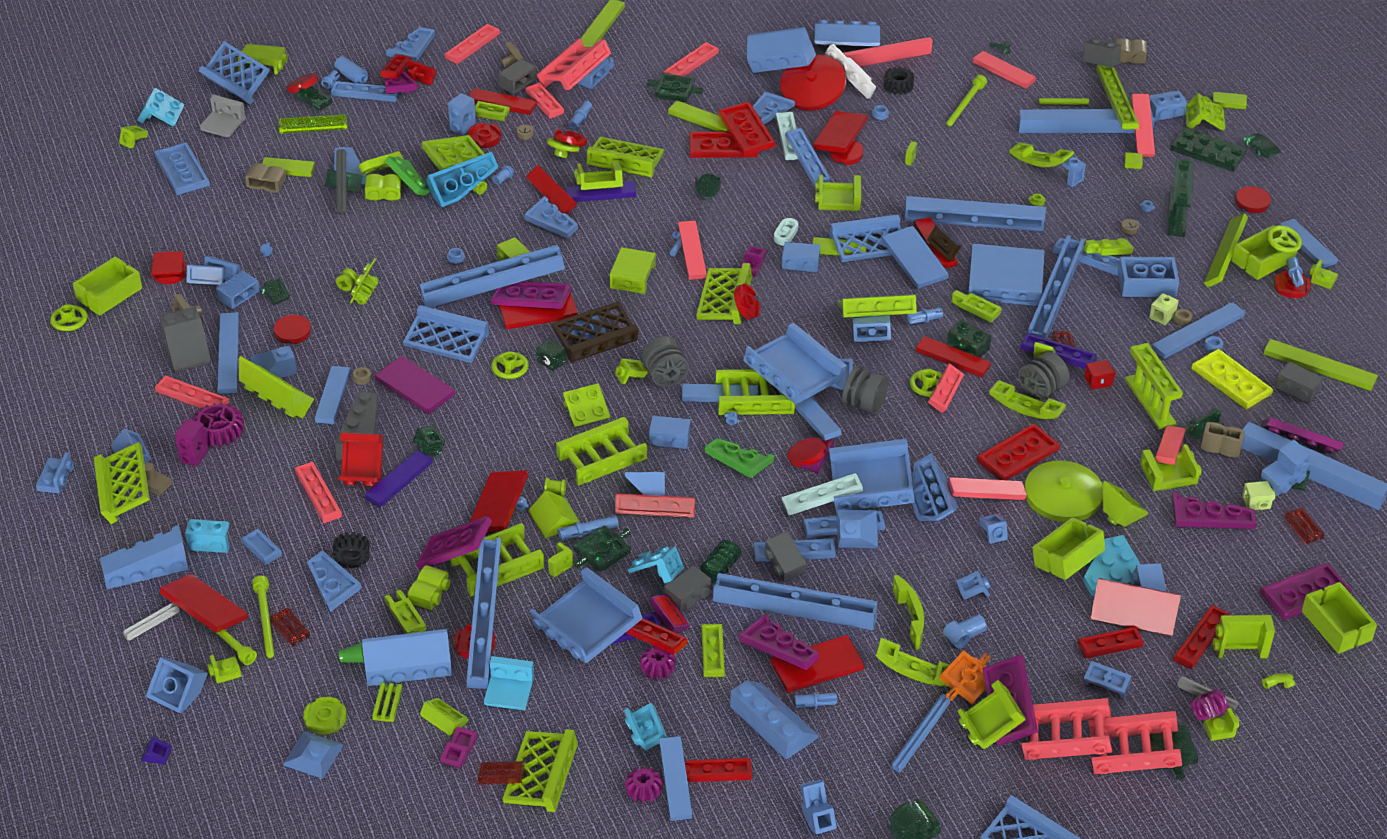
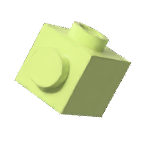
M1162 293L1152 304L1149 318L1166 325L1174 317L1179 300Z
M1268 481L1245 483L1242 498L1246 508L1254 510L1271 509L1272 501L1275 500V491L1270 487Z

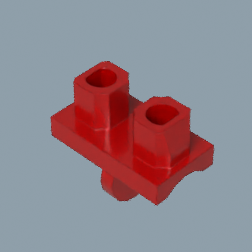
M408 60L406 73L414 81L432 85L433 79L436 78L437 69Z

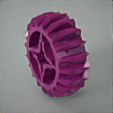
M222 402L218 405L213 403L211 406L206 404V408H200L199 412H195V416L192 417L193 421L204 424L207 446L211 444L213 448L216 445H220V447H222V444L229 445L230 441L236 442V438L241 437V432L244 429V419L240 410H237L236 406L231 407L229 403L226 405Z

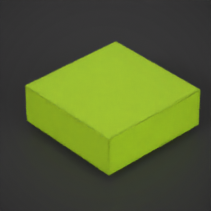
M911 141L906 150V165L911 166L916 157L917 142Z
M1125 152V168L1142 169L1143 154Z

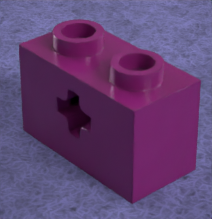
M186 419L175 433L180 462L198 466L208 453L204 424Z

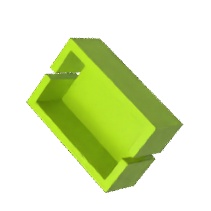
M1274 225L1237 243L1234 248L1232 262L1240 268L1246 269V272L1256 280L1287 265L1288 259L1291 257L1296 258L1297 251L1294 253L1277 251L1269 243L1267 233ZM1281 231L1274 232L1273 239L1279 238Z
M115 256L75 281L73 287L76 300L86 307L89 306V309L100 316L141 290L142 283L139 271L130 265H126L125 262Z
M1073 517L1032 547L1035 567L1048 573L1051 572L1053 575L1064 580L1068 579L1106 550L1103 530L1090 524L1087 526L1085 522Z
M1341 582L1325 587L1324 592L1320 589L1307 594L1302 608L1303 614L1338 654L1354 648V645L1360 646L1373 640L1377 623Z

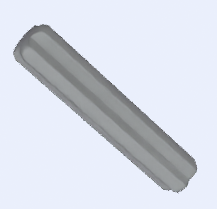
M171 602L124 629L123 636L127 641L136 638L179 613V606Z
M1183 676L1180 677L1177 683L1179 688L1196 696L1212 690ZM1225 696L1229 708L1235 712L1238 702Z

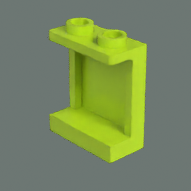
M246 44L241 51L262 65L273 66L274 75H278L283 70L284 64L288 61L285 47ZM248 62V63H245V64H244V65H245V69H248V67L250 66L251 62Z
M611 160L612 170L585 173L581 163L577 164V169H574L577 185H580L581 190L623 187L622 169L619 161Z
M819 175V181H816L815 191H819L815 193V202H819L818 210L860 211L861 175H854V183L823 182V175Z
M621 247L610 273V288L645 294L647 279L651 269H654L656 266V253Z
M1187 444L1182 446L1175 465L1156 462V456L1153 457L1150 449L1142 450L1140 465L1153 491L1198 484L1199 476H1201V467L1196 463L1194 453L1190 451Z
M1271 615L1221 616L1219 624H1216V638L1212 640L1213 650H1216L1218 658H1223L1225 649H1257L1259 658H1268L1275 633Z
M999 680L991 685L994 692L966 712L961 708L957 710L961 717L959 722L970 732L968 737L975 746L977 744L980 745L984 750L1026 720L1009 690Z

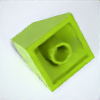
M1103 482V511L1108 515L1107 519L1111 523L1126 527L1149 513L1124 489L1110 482Z

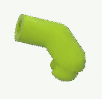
M1275 673L1262 679V685L1268 689L1283 682L1285 688H1290L1295 685V681L1291 674Z

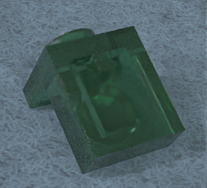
M280 278L270 279L263 285L262 294H267L273 305L290 299L291 295Z

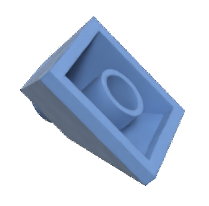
M290 345L250 357L252 362L279 378L297 374L295 356Z
M625 472V477L642 494L665 495V472Z
M876 510L836 511L838 548H878Z
M160 657L146 697L178 713H183L201 693L208 673L192 665Z
M304 731L283 764L286 767L323 779L342 749L343 744Z

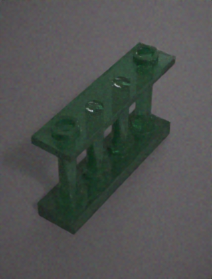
M1176 159L1174 186H1171L1169 196L1167 235L1185 237L1187 207H1191L1193 161L1186 159Z

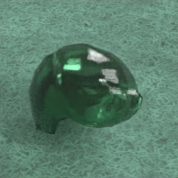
M704 174L699 180L695 178V189L702 197L711 198L720 191L721 179L719 176Z

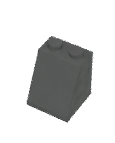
M196 306L159 316L164 347L174 372L211 363L201 318Z

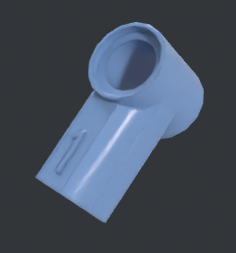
M976 614L960 623L957 621L950 622L944 628L943 634L959 649L964 647L970 638L986 631L987 625L982 615Z

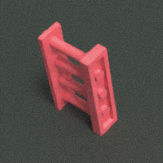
M578 38L536 75L545 88L553 81H561L564 89L570 90L607 58L611 52L605 39H600L592 47H584L582 40Z
M1108 698L1033 705L1037 728L1041 724H1051V741H1039V733L1030 735V742L1022 743L1025 760L1112 753L1110 737L1104 736L1103 724L1104 718H1111ZM1095 719V737L1082 738V721ZM1073 722V739L1060 740V723Z
M1176 711L1103 719L1104 736H1109L1110 738L1119 737L1121 755L1107 756V753L1099 754V757H1092L1094 774L1182 766L1180 749H1173L1172 732L1178 731ZM1095 719L1088 720L1090 736L1095 737ZM1163 733L1164 751L1151 752L1150 734ZM1141 735L1143 753L1129 754L1128 736Z

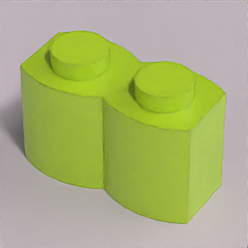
M379 174L367 175L365 198L368 200L385 199L390 201L401 199V178L396 174L385 176Z
M425 565L408 592V598L411 603L428 610H432L435 605L438 606L442 594L450 587L451 581L448 572Z

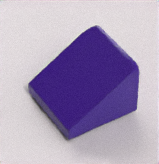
M152 737L145 747L141 761L165 764L172 745Z

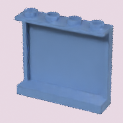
M973 244L968 295L972 293L991 302L1038 306L1043 288L1044 250Z
M794 322L788 325L785 335L756 350L747 346L743 359L745 363L795 404L842 380L847 366Z
M907 439L829 448L832 479L836 480L856 473L863 487V492L834 497L836 511L915 503Z
M587 567L580 571L583 581L545 611L538 614L535 610H530L533 617L532 623L538 630L542 629L549 639H555L562 649L569 650L575 659H580L585 664L643 619L638 604Z

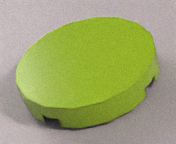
M320 697L315 699V702L312 704L310 702L306 706L303 718L307 729L313 733L325 735L334 733L342 728L347 720L345 706L337 698Z

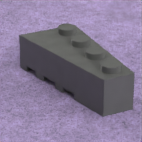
M359 390L335 442L337 460H342L343 441H340L341 433L377 434L379 418L377 393Z

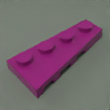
M1271 417L1263 420L1261 424L1262 428L1273 433L1285 435L1292 440L1305 441V444L1313 447L1317 445L1324 447V450L1330 453L1341 451L1344 445L1343 442Z
M1172 492L1171 499L1175 526L1256 528L1257 523L1254 509L1231 504L1223 506L1218 504L1217 501L1209 500V503L1197 500L1198 497L1189 496V498L1179 497V493Z
M765 614L739 634L740 642L805 670L819 659V654L816 650L802 640L797 641L794 639V635L791 632L783 631L781 625L777 622L772 623L769 621V617Z

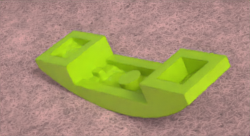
M1021 142L1009 150L1010 154L1017 159L1038 167L1057 166L1074 155V151L1059 149L1054 154L1034 151L1033 144Z
M1000 380L989 391V394L1004 406L1033 418L1055 419L1066 408V404L1050 398L1046 402H1042L1015 392L1014 385Z
M894 575L892 590L897 603H906L913 620L911 621L909 635L915 650H919L924 629L922 604L913 588L899 575Z
M880 638L875 656L885 665L911 679L927 684L949 687L939 679L949 664L941 661L937 665L899 651L900 645Z

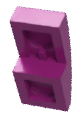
M750 246L745 252V258L739 268H742L743 263H750L752 276L756 277L766 257L767 249Z
M457 727L451 742H447L439 760L440 763L461 768L478 738L477 732Z

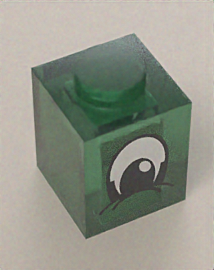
M549 338L536 347L537 362L554 371L566 362V349Z

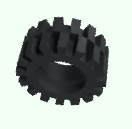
M898 66L897 69L893 67V69L889 68L888 71L886 70L884 75V88L886 91L889 90V93L894 92L895 95L897 93L902 95L903 92L904 94L911 92L914 84V73L910 69L907 70L905 67L901 69Z
M345 532L344 536L339 534L334 539L332 556L340 566L344 564L345 568L348 565L351 568H354L355 565L361 567V563L365 565L366 561L369 560L370 542L366 536L362 537L361 533L355 535V532H352V534Z

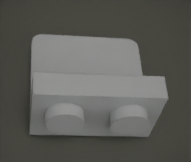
M213 95L210 98L212 113L200 125V130L223 137H230L246 119L243 102Z

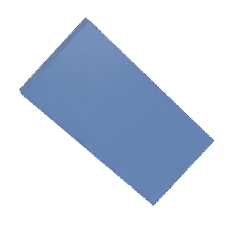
M187 142L154 151L155 157L176 195L210 186L206 174Z
M913 226L882 236V242L917 289L948 279V272Z

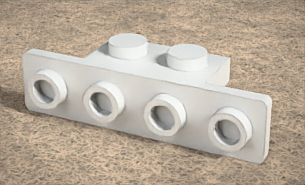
M831 44L825 56L837 60L842 65L846 78L867 99L871 98L876 89V86L871 82L872 78L850 57L847 58L834 44Z

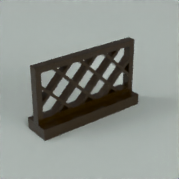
M619 301L552 323V328L568 353L567 358L570 363L629 344L638 339L639 329L636 324H632ZM616 308L619 311L618 316L609 313L610 310ZM595 315L603 316L602 321H598L592 318ZM606 318L616 320L614 326L604 323ZM581 320L587 323L585 327L576 325V322ZM622 322L627 324V327L620 328L617 327V324ZM589 324L599 326L598 330L588 329ZM566 326L570 330L568 333L560 331L559 327ZM602 327L612 330L607 334L600 332ZM572 330L582 331L581 337L571 334ZM585 333L595 336L592 339L583 338ZM572 339L578 341V343L569 346L567 341Z

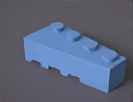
M179 526L172 527V531L166 534L160 532L154 535V539L147 542L141 540L128 550L123 548L101 557L100 562L107 589L188 570Z

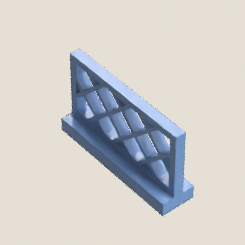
M224 41L207 66H201L198 71L206 78L251 105L254 101L251 97L270 69ZM229 48V54L223 56L225 49ZM240 55V61L234 62V57ZM230 58V64L224 66L223 60ZM251 62V68L245 69L244 64ZM215 63H220L219 68L212 69ZM240 65L241 71L235 73L234 67ZM230 69L231 74L224 76V70ZM259 69H263V71L261 72V74L258 75V76H256V72H255V71H256V70H259ZM251 72L252 78L245 79V74ZM241 75L242 81L235 83V77ZM252 82V87L247 91L246 84Z
M897 214L832 223L829 237L834 241L841 262L892 255L888 249L880 250L877 247L879 245L886 247L882 242V236L902 229L900 217ZM880 234L882 236L878 239L872 235ZM855 237H865V239L861 241ZM838 239H847L848 241L845 244ZM869 239L875 242L876 244L874 246H871L865 242H867V240ZM851 242H854L859 244V246L856 249L849 246V244ZM862 246L866 247V249L870 250V252L864 253L860 251V249ZM848 249L854 253L845 256L843 251Z
M419 305L417 316L403 341V345L472 363L483 340L489 336L488 323ZM420 322L428 324L427 327L418 328ZM438 327L445 328L444 331L437 334L434 331ZM432 331V336L423 338L422 333ZM460 332L462 335L453 338L451 333ZM417 335L421 338L417 342L410 341L412 337ZM448 335L450 340L441 343L439 338ZM471 336L479 337L478 340L470 342L468 339ZM435 339L438 343L435 346L427 345L428 342L433 341ZM465 339L467 344L458 347L456 342ZM451 344L455 347V349L450 351L443 348ZM469 348L472 351L469 356L461 354V351Z
M1012 795L1006 801V806L981 836V839H990L989 836L992 832L1002 831L1003 839H1006L1005 831L1017 829L1019 838L1014 839H1081ZM1009 814L1015 818L1016 824L1003 825V819ZM1021 828H1031L1034 830L1035 836L1022 837Z

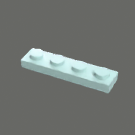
M793 112L776 113V121L785 160L798 159L785 136L786 132L797 129Z
M855 473L782 497V502L789 516L832 502L834 497L863 492V487Z

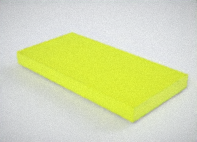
M1219 348L1192 364L1191 369L1246 410L1273 393V389Z

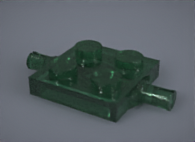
M663 73L658 80H647V86L656 87V98L687 102L692 93L701 95L703 93V88L694 87L695 78Z
M604 525L575 543L574 551L581 557L573 561L574 566L578 569L585 563H588L599 572L610 567L631 553V547L623 541V539L631 535L630 530L625 528L623 531L616 533Z
M1186 724L1177 725L1178 731L1172 732L1173 749H1180L1182 766L1155 768V770L1173 769L1177 780H1180V777L1181 780L1185 778L1183 767L1198 763V756ZM1163 733L1150 734L1151 752L1164 751Z

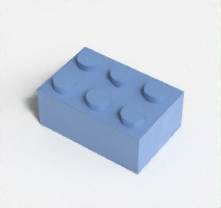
M1120 257L1118 278L1122 297H1159L1162 293L1176 297L1179 277L1174 257Z

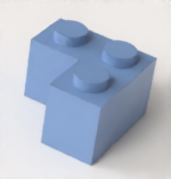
M1292 440L1279 449L1277 461L1262 470L1260 482L1268 481L1270 487L1274 489L1276 497L1282 492H1288L1292 485L1301 483L1306 478L1310 454L1298 442Z

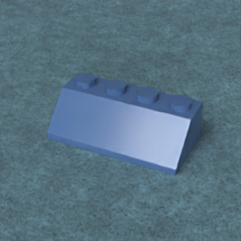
M818 20V23L814 24V44L880 46V25H876V22L867 21V24H860V21H850V24H844V21L834 20V23H828V20Z
M805 27L750 34L747 37V61L753 73L809 66L816 56Z
M447 629L362 639L367 686L381 685V682L385 684L452 675Z
M746 680L731 690L730 707L785 759H788L819 738V735L763 683Z

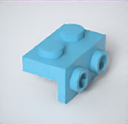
M190 519L185 532L188 550L228 553L230 547L227 535L229 522Z
M652 703L633 713L629 708L624 710L627 716L624 720L629 729H632L633 734H631V737L637 746L641 745L647 751L658 745L660 738H668L656 708Z

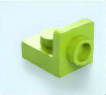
M137 125L122 127L119 143L130 149L134 148L135 140L146 138L148 131Z
M1319 259L1316 265L1313 264L1310 270V275H1312L1311 283L1332 289L1338 274L1321 268L1323 260Z
M621 359L615 371V375L621 384H626L629 376L645 378L648 373L641 360Z
M561 542L556 544L557 554L548 559L549 574L554 578L573 566V552Z
M214 655L209 656L211 663L207 664L210 677H215L217 684L242 677L236 656L216 661Z
M1227 708L1225 716L1204 720L1203 726L1210 741L1235 737L1237 728H1239V719L1237 715H1234L1231 708Z

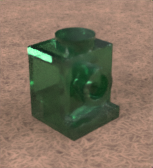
M430 425L417 429L413 443H417L425 455L431 454V456H436L441 452L445 440L436 426Z

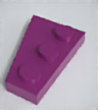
M405 71L397 79L384 78L386 94L397 92L410 93L413 90H417V83Z

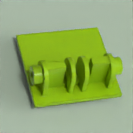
M374 258L371 264L367 263L363 270L365 274H360L355 284L358 286L355 285L350 294L353 296L350 301L351 304L353 300H356L360 305L367 303L375 287L378 285L377 277L369 275L376 258Z
M599 383L563 392L565 399L563 404L565 408H568L574 428L611 418Z

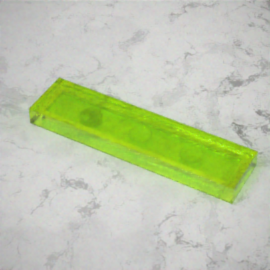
M347 114L279 119L280 134L348 129Z

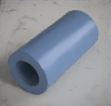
M341 56L336 60L334 64L335 70L349 80L361 84L367 81L368 72L345 56Z

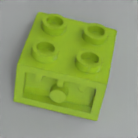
M1199 93L1187 103L1185 115L1188 128L1193 129L1204 119L1222 131L1226 129L1222 106L1213 103L1208 97L1202 96Z

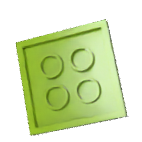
M470 135L422 141V149L440 171L484 155V152Z

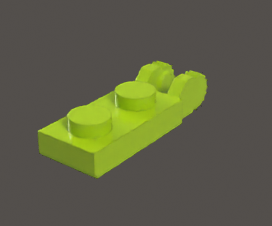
M401 590L396 591L398 602H394L389 594L384 596L390 612L405 634L426 630L424 621L409 598H406Z

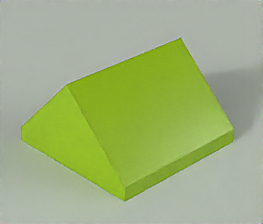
M547 490L529 509V514L544 539L557 535L558 528L569 527L580 522L565 497Z

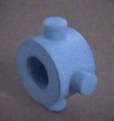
M1150 200L1140 203L1142 210L1145 212L1155 209L1153 202Z
M268 242L260 248V253L263 254V257L271 255L273 251Z
M736 412L724 414L727 424L735 425L739 423L740 420Z
M519 497L515 509L522 511L528 508L529 504H527V500L524 497Z

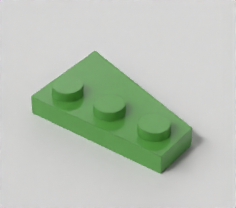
M388 156L385 162L417 195L427 196L430 190L409 160Z
M719 438L705 446V453L749 478H752L774 462L775 457L772 454L767 456L758 454V450L752 448L750 451L741 449L739 444Z

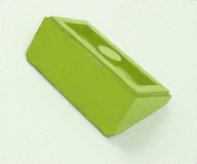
M439 698L425 701L420 712L421 717L449 736L454 735L456 728H462L469 720Z

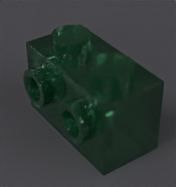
M961 319L948 331L947 345L981 358L990 350L992 335Z

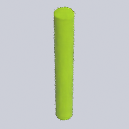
M1039 98L1038 104L1089 105V98Z

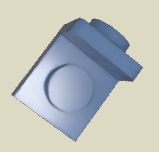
M1074 156L1062 163V166L1069 170L1067 185L1073 187L1084 181L1085 163Z
M993 514L979 518V525L987 531V538L990 544L1008 539L1007 524L1001 516Z
M979 571L956 581L964 600L981 592H984L986 597L991 596L988 588H991L987 577H982Z

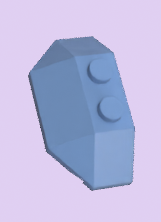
M929 454L914 463V471L911 477L915 503H912L917 519L919 521H939L953 513L958 508L955 497L951 495L947 483L948 479L933 455Z

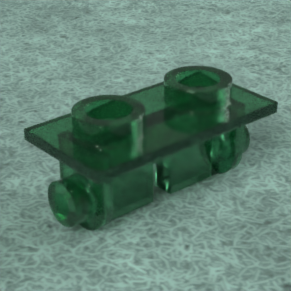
M1212 409L1205 416L1190 421L1183 428H1186V432L1197 440L1204 435L1207 422L1224 425L1220 420L1222 413L1219 409Z

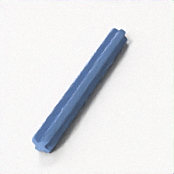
M945 694L940 695L891 764L892 770L901 772L949 706L950 697L947 699Z

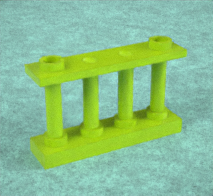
M1148 343L1131 346L1130 353L1137 362L1135 375L1125 377V381L1158 429L1166 428V426H1175L1177 422L1170 414L1169 409L1171 400L1182 398V390Z
M754 369L716 370L715 384H722L723 396H719L718 415H724L728 412H736L738 415L794 414L795 403L781 392L780 395H769L767 385L772 384ZM730 385H741L742 396H731ZM749 385L760 386L761 395L750 396Z
M622 417L557 442L556 453L560 461L569 458L577 468L576 483L579 486L647 459V444L643 443L636 446L628 436V420ZM619 438L628 447V450L620 453L611 443V441ZM604 445L611 456L601 459L594 448ZM587 452L594 463L584 466L577 455Z
M523 523L485 537V540L501 538L500 555L505 563L499 565L497 586L544 568V554L539 549L531 552L523 541L525 539ZM516 543L524 556L512 559L505 547ZM479 548L478 550L450 559L451 567L460 564L468 575L466 578L467 592L471 597L475 595L477 574L468 561L479 557Z

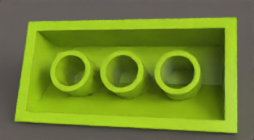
M240 356L239 381L245 384V389L252 393L257 391L258 397L265 401L270 399L272 401L271 405L280 410L283 407L286 409L284 413L292 418H295V416L304 418L314 398L260 365Z

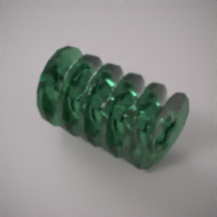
M730 540L720 541L718 546L702 562L700 570L711 578L712 583H716L718 573H727L729 568H732L738 558L741 557L742 551L740 547Z

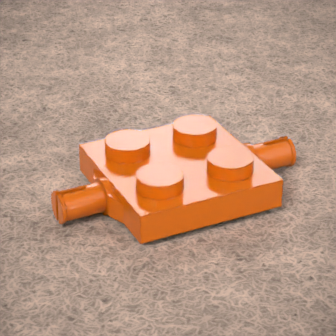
M963 650L939 677L940 680L951 688L946 694V698L950 697L949 700L953 701L959 694L973 705L986 690L982 668L986 667L985 664L991 659L990 655L987 656V653H984L977 659Z

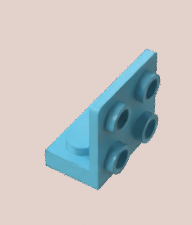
M154 88L137 121L143 124L146 118L150 119L153 115L174 126L184 104Z
M663 546L657 549L655 553L647 551L640 554L638 559L632 561V565L627 570L631 573L657 565L659 576L663 579L664 583L672 581L684 569L676 546L671 548Z
M492 656L490 660L491 677L484 698V705L526 710L534 681L533 661Z

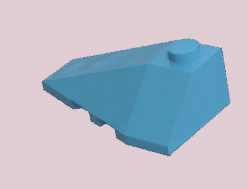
M489 152L430 174L426 179V183L432 197L443 208L461 200L479 182L485 180L499 167L493 153Z

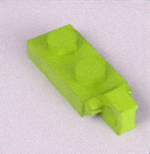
M1119 238L1118 240H1087L1084 251L1087 254L1099 253L1101 256L1132 254L1134 249L1128 240L1124 238Z
M957 290L952 294V303L991 323L1001 314V307L975 294L970 293L968 295Z

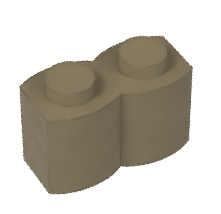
M1123 38L1114 40L1116 44L1121 45L1120 63H1146V41L1140 39L1130 41Z
M254 163L245 176L246 186L255 190L263 189L271 193H277L286 181L285 169Z
M1207 422L1201 449L1211 453H1221L1228 457H1239L1245 431L1236 427H1225L1219 423Z

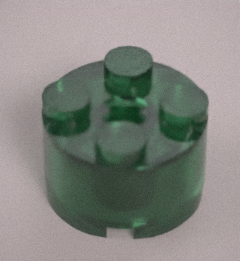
M914 799L915 803L910 805L907 802L900 805L890 815V825L887 824V828L895 839H932L941 832L939 821L921 799Z

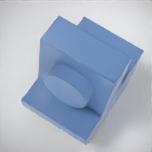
M819 779L801 784L800 788L803 799L801 806L810 829L815 834L837 829L834 809L827 803L824 782Z

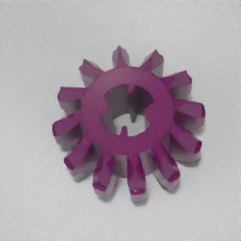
M655 646L654 649L647 647L646 652H642L640 668L644 676H650L651 680L654 678L661 680L662 677L669 678L670 673H674L675 655Z
M1219 689L1206 691L1194 697L1190 702L1194 716L1201 721L1213 719L1229 708L1225 695Z
M644 766L641 770L634 768L633 772H628L625 781L628 797H633L634 802L641 800L643 804L646 800L653 802L654 797H659L662 788L659 772H654L653 767L646 770Z

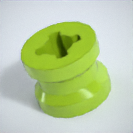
M345 268L341 275L336 278V284L341 290L350 291L356 283L358 275L352 269Z

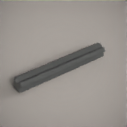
M344 149L336 151L338 214H345L347 212L346 151Z

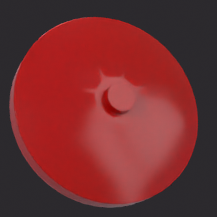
M816 55L809 66L786 68L780 80L782 96L795 101L794 108L804 111H815L830 106L841 97L846 87V75L842 65L834 58L825 55Z

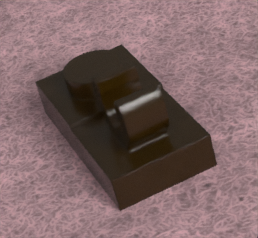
M935 226L927 239L948 260L953 261L961 248V245L940 226Z

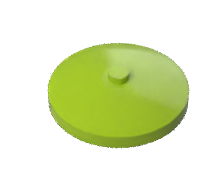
M1070 461L1043 463L1035 467L1028 474L1025 481L1026 501L1030 507L1041 516L1053 521L1067 522L1072 517L1080 521L1088 519L1100 509L1103 502V485L1101 480L1093 471L1078 463Z

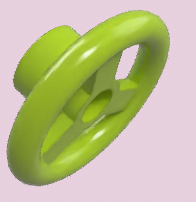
M555 138L547 139V144L555 148L554 155L567 158L568 152H578L580 150V147L577 145L564 143Z
M1274 226L1267 233L1269 243L1277 251L1294 253L1302 246L1300 235L1290 227ZM1281 231L1280 237L1273 239V233ZM1287 233L1291 234L1296 239V242L1292 241L1287 236Z
M66 304L52 313L50 322L57 330L73 331L86 323L88 315L82 307ZM75 311L80 312L82 318L76 317ZM60 314L61 319L56 322V318ZM71 322H75V323H76V324L71 325V326H62V325L65 324V323H71Z
M516 352L499 354L493 359L491 364L493 373L503 379L519 378L527 372L529 367L528 360L522 354ZM498 362L504 365L505 373L498 370ZM523 365L520 371L511 373L515 367Z
M932 369L919 370L911 376L910 387L915 393L930 397L933 391H928V389L937 385L942 374ZM917 378L923 382L922 389L918 388L915 384Z

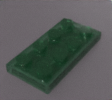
M1185 127L1176 137L1170 148L1171 151L1232 172L1236 170L1247 153V148L1240 145H1235Z

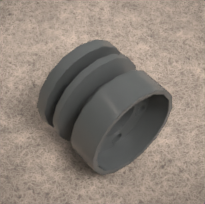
M666 336L656 338L650 341L642 351V360L656 385L660 387L673 386L687 376L689 364L675 339Z
M1046 351L1021 367L1018 378L1021 387L1028 396L1042 401L1068 383L1069 371L1065 362L1057 354Z
M856 366L846 380L842 401L844 404L852 405V407L860 405L861 410L876 414L885 400L889 379L878 373L871 375L869 370H863V368Z

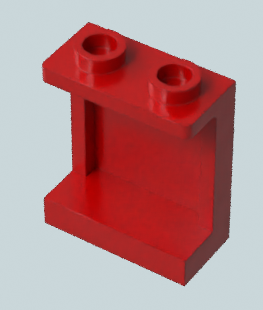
M341 433L340 441H343L342 469L338 480L344 481L345 485H356V481H361L364 486H375V482H380L382 476L384 435Z

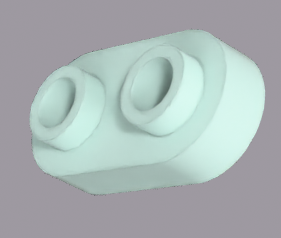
M786 218L781 221L774 232L775 243L784 246L785 242L792 241L798 231L797 220Z

